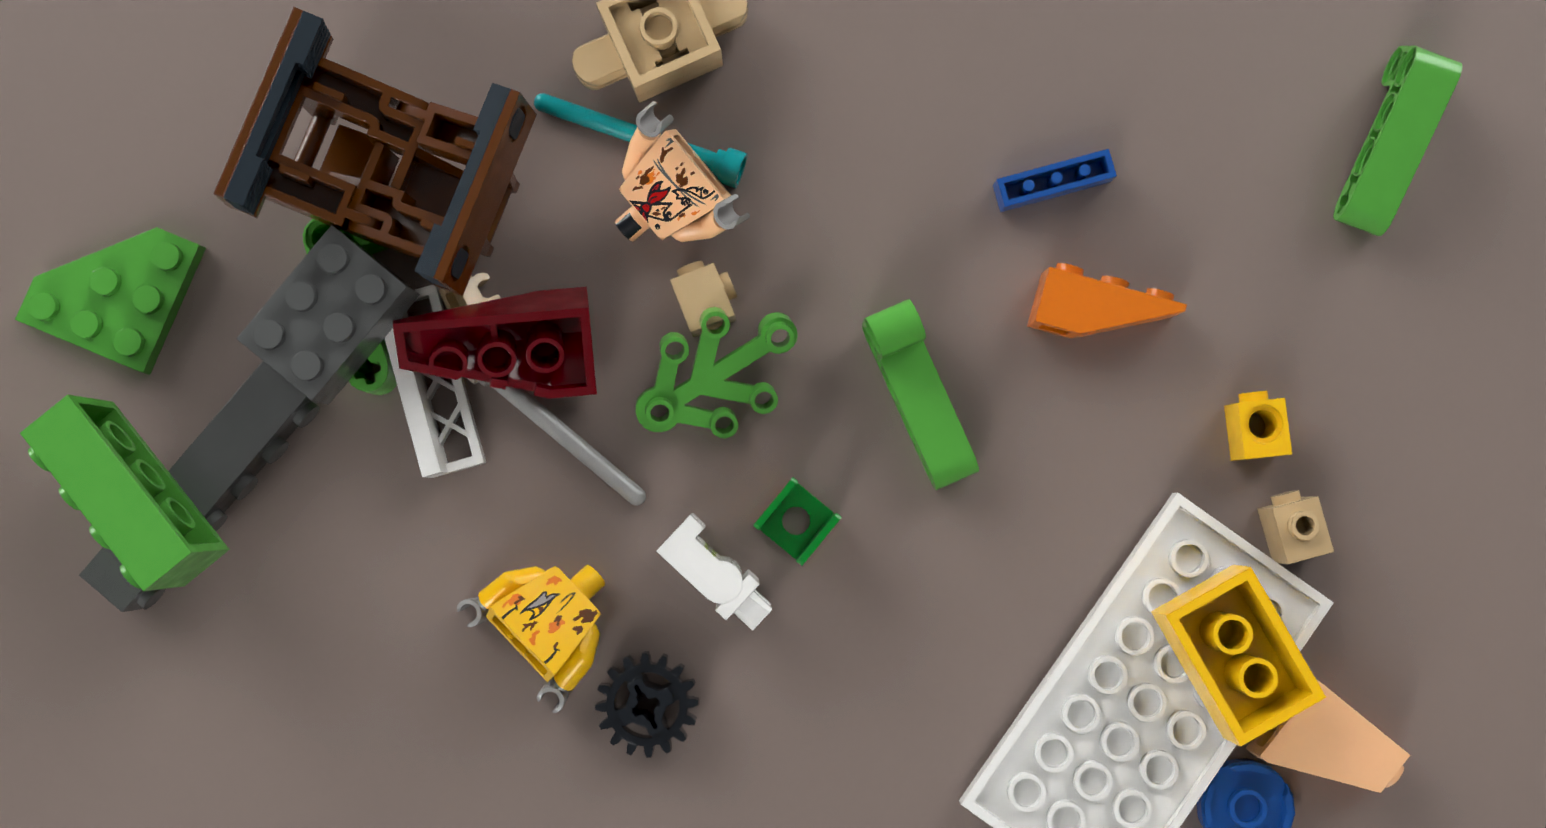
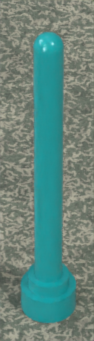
M540 93L534 98V106L540 112L630 142L637 128L635 124L545 93ZM688 143L721 184L737 188L746 166L747 153L731 147L727 151L718 149L716 153Z

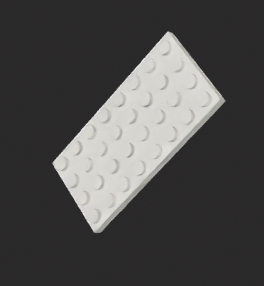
M1178 492L1172 493L959 799L960 804L993 828H1180L1236 744L1222 737L1151 611L1231 565L1249 566L1253 569L1299 651H1301L1334 602Z

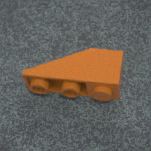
M1057 263L1056 268L1049 266L1041 273L1027 327L1073 339L1172 318L1185 312L1187 304L1173 301L1175 295L1168 291L1147 288L1146 293L1129 289V282L1124 279L1102 276L1101 280L1083 276L1084 270L1080 267L1066 263Z

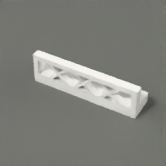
M429 285L415 289L420 294L416 301L429 298L433 312L444 310L438 287ZM407 312L402 316V318L408 317ZM392 328L385 337V342L422 477L435 478L486 463L463 377L458 380L451 379L452 385L443 380L444 377L399 369ZM424 375L433 380L429 389L427 388ZM440 384L456 394L458 404L449 420L433 410L431 400ZM460 415L462 416L465 429L455 424ZM436 420L445 424V427L442 430L441 434L439 432ZM454 429L468 438L472 456L448 463L443 445L451 430Z

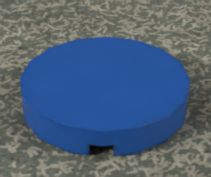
M1248 758L1225 761L1196 803L1198 819L1203 828H1291L1295 816L1294 797L1288 784L1270 766Z

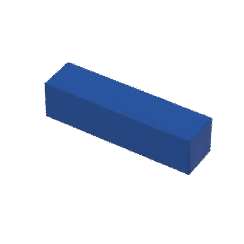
M1105 149L996 179L993 188L1000 212L1107 184L1112 182L1117 175L1110 151Z

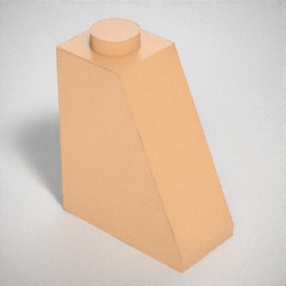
M1318 680L1317 682L1326 695L1325 699L1253 739L1245 748L1249 753L1267 763L1379 793L1385 788L1394 785L1400 779L1404 772L1403 764L1410 757V754Z

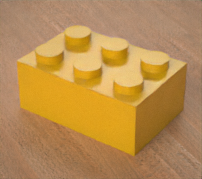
M1231 565L1151 611L1222 737L1240 747L1326 698L1260 581L1249 566Z

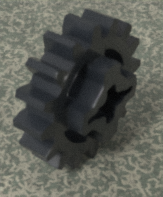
M649 651L642 653L640 663L638 664L635 663L630 655L624 657L623 665L625 670L622 672L620 669L612 666L607 673L614 682L612 684L601 683L597 689L607 696V700L597 702L595 705V710L607 712L608 716L599 724L601 730L611 727L614 729L615 733L610 741L612 745L619 743L622 739L628 742L627 754L629 755L633 754L637 746H644L646 758H651L655 745H660L667 754L672 750V737L681 742L687 739L688 735L682 725H695L697 717L688 712V708L698 706L700 700L699 697L688 696L687 693L696 682L694 678L682 681L680 675L685 667L682 663L673 669L667 667L668 655L665 653L657 663L652 662ZM645 672L661 675L669 683L660 685L649 681ZM626 680L630 695L627 703L617 708L618 691ZM641 692L645 693L648 699L656 697L659 700V703L654 708L655 717L653 714H650L648 709L639 711L637 708V704L642 698ZM679 700L678 716L669 727L665 716L667 706ZM634 723L645 727L649 735L634 732L626 725Z

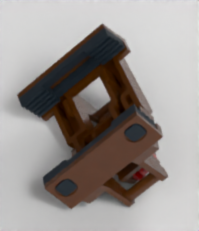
M293 7L213 194L228 207L254 218H258L266 199L329 226L333 225L337 229L346 233L349 232L363 240L418 258L419 261L415 272L426 278L436 287L463 296L479 255L487 257L492 255L494 247L491 245L492 239L511 193L516 194L520 186L514 175V169L537 114L521 92L492 83L480 114L476 117L433 102L428 103L326 59V56L334 39L329 29H327L325 22H323V18ZM303 107L312 118L293 160L282 155ZM338 117L368 129L367 133H363L339 124L320 170L312 167L330 124L336 125ZM394 153H397V154H399V155L402 156V159H401V161H400V164H399V166H398V168H397V171H396V173H395V176H394V178H393V180H392V183H391V185H390L391 187H389L388 185H389L390 180H391V178H392V175H393V173H394V171H395V168H396V166H397V163H398V161H399V159H400L399 157H397V156L394 154ZM438 157L466 165L463 171Z

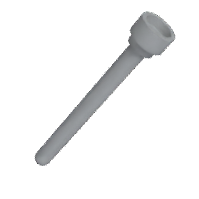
M467 378L474 385L478 382L482 384L484 387L490 385L489 382ZM506 386L505 390L494 388L628 502L635 506L644 503L646 493L640 486L528 392Z

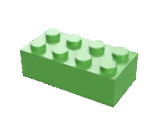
M67 394L20 432L21 436L30 446L28 454L40 468L50 472L61 485L58 488L60 496L69 506L82 512L91 524L89 532L102 547L110 549L122 564L120 565L121 574L132 586L142 589V591L186 586L230 550L113 401Z

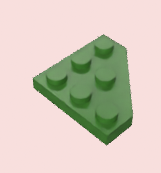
M158 227L35 276L15 320L136 371L150 375L206 248Z

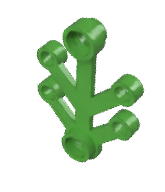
M707 308L702 312L699 320L702 331L691 376L675 388L678 364L687 359L689 346L686 338L680 333L670 332L664 335L659 343L661 360L655 385L643 391L636 401L635 413L639 423L645 429L652 432L668 431L677 423L709 428L715 436L725 439L733 436L738 430V420L733 410L728 407H718L713 411L687 405V403L700 395L751 404L753 410L760 414L772 412L778 404V396L772 385L766 382L752 385L726 379L769 352L780 354L789 351L795 345L798 337L797 328L791 318L780 312L766 315L759 323L758 336L714 363L720 338L728 333L730 322L726 313L721 308ZM713 316H719L723 319L722 325L716 330L706 327L708 319ZM776 330H786L787 337L784 341L776 343L771 340V336ZM671 342H680L683 345L682 350L676 355L668 354L665 351L667 345ZM761 392L771 394L770 400L764 404L756 403V396ZM665 405L668 408L665 415L656 417L651 414L654 406ZM721 417L732 419L730 425L726 428L716 427V421Z

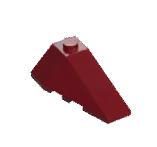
M587 286L539 290L393 320L392 325L399 369L454 380L464 377L489 382L490 387L505 390L506 386L533 391L534 396L549 399L597 394Z

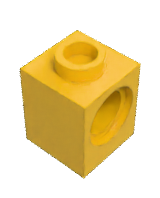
M1268 391L1238 394L1239 403L1224 406L1231 461L1292 455L1285 398L1268 399ZM1253 413L1259 414L1265 423L1264 433L1260 437H1256L1249 428V419Z

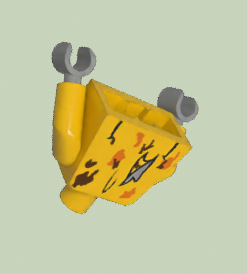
M585 565L571 579L556 566L546 571L537 566L506 571L479 592L478 597L461 601L457 605V612L473 605L476 608L477 616L473 622L467 624V627H474L489 620L547 681L539 691L537 701L539 702L546 692H554L558 695L560 700L552 711L557 713L565 705L569 697V691H572L593 665L600 632L595 622L601 613L590 599L605 586V581L590 565Z

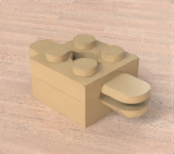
M747 0L598 1L596 5L608 34L576 48L572 58L573 68L582 85L590 90H599L628 77L639 103L722 67V51L716 38L745 24L748 14Z

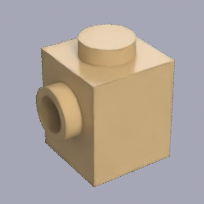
M703 261L687 264L677 270L678 277L670 281L693 338L701 335L702 329L699 320L702 312L707 308H721L726 313L730 323L736 321L729 300L737 298L727 271L718 274L714 263L705 266ZM713 316L708 319L706 327L711 330L719 328L723 323V319L719 316Z
M1293 490L1271 496L1273 505L1257 509L1271 559L1277 563L1292 564L1334 552L1318 496L1301 497L1299 490Z

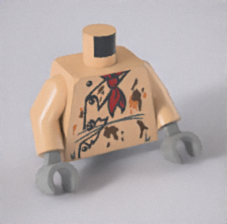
M655 101L651 102L637 114V128L629 142L622 168L625 181L619 188L621 194L632 206L615 220L616 226L627 239L634 242L649 228L661 240L670 236L680 242L711 239L727 229H733L750 218L749 213L743 216L736 214L733 209V201L740 197L737 194L731 195L676 129L666 130L661 135V132L673 123L674 118L672 115L669 114L662 121L658 120L653 110L657 105Z

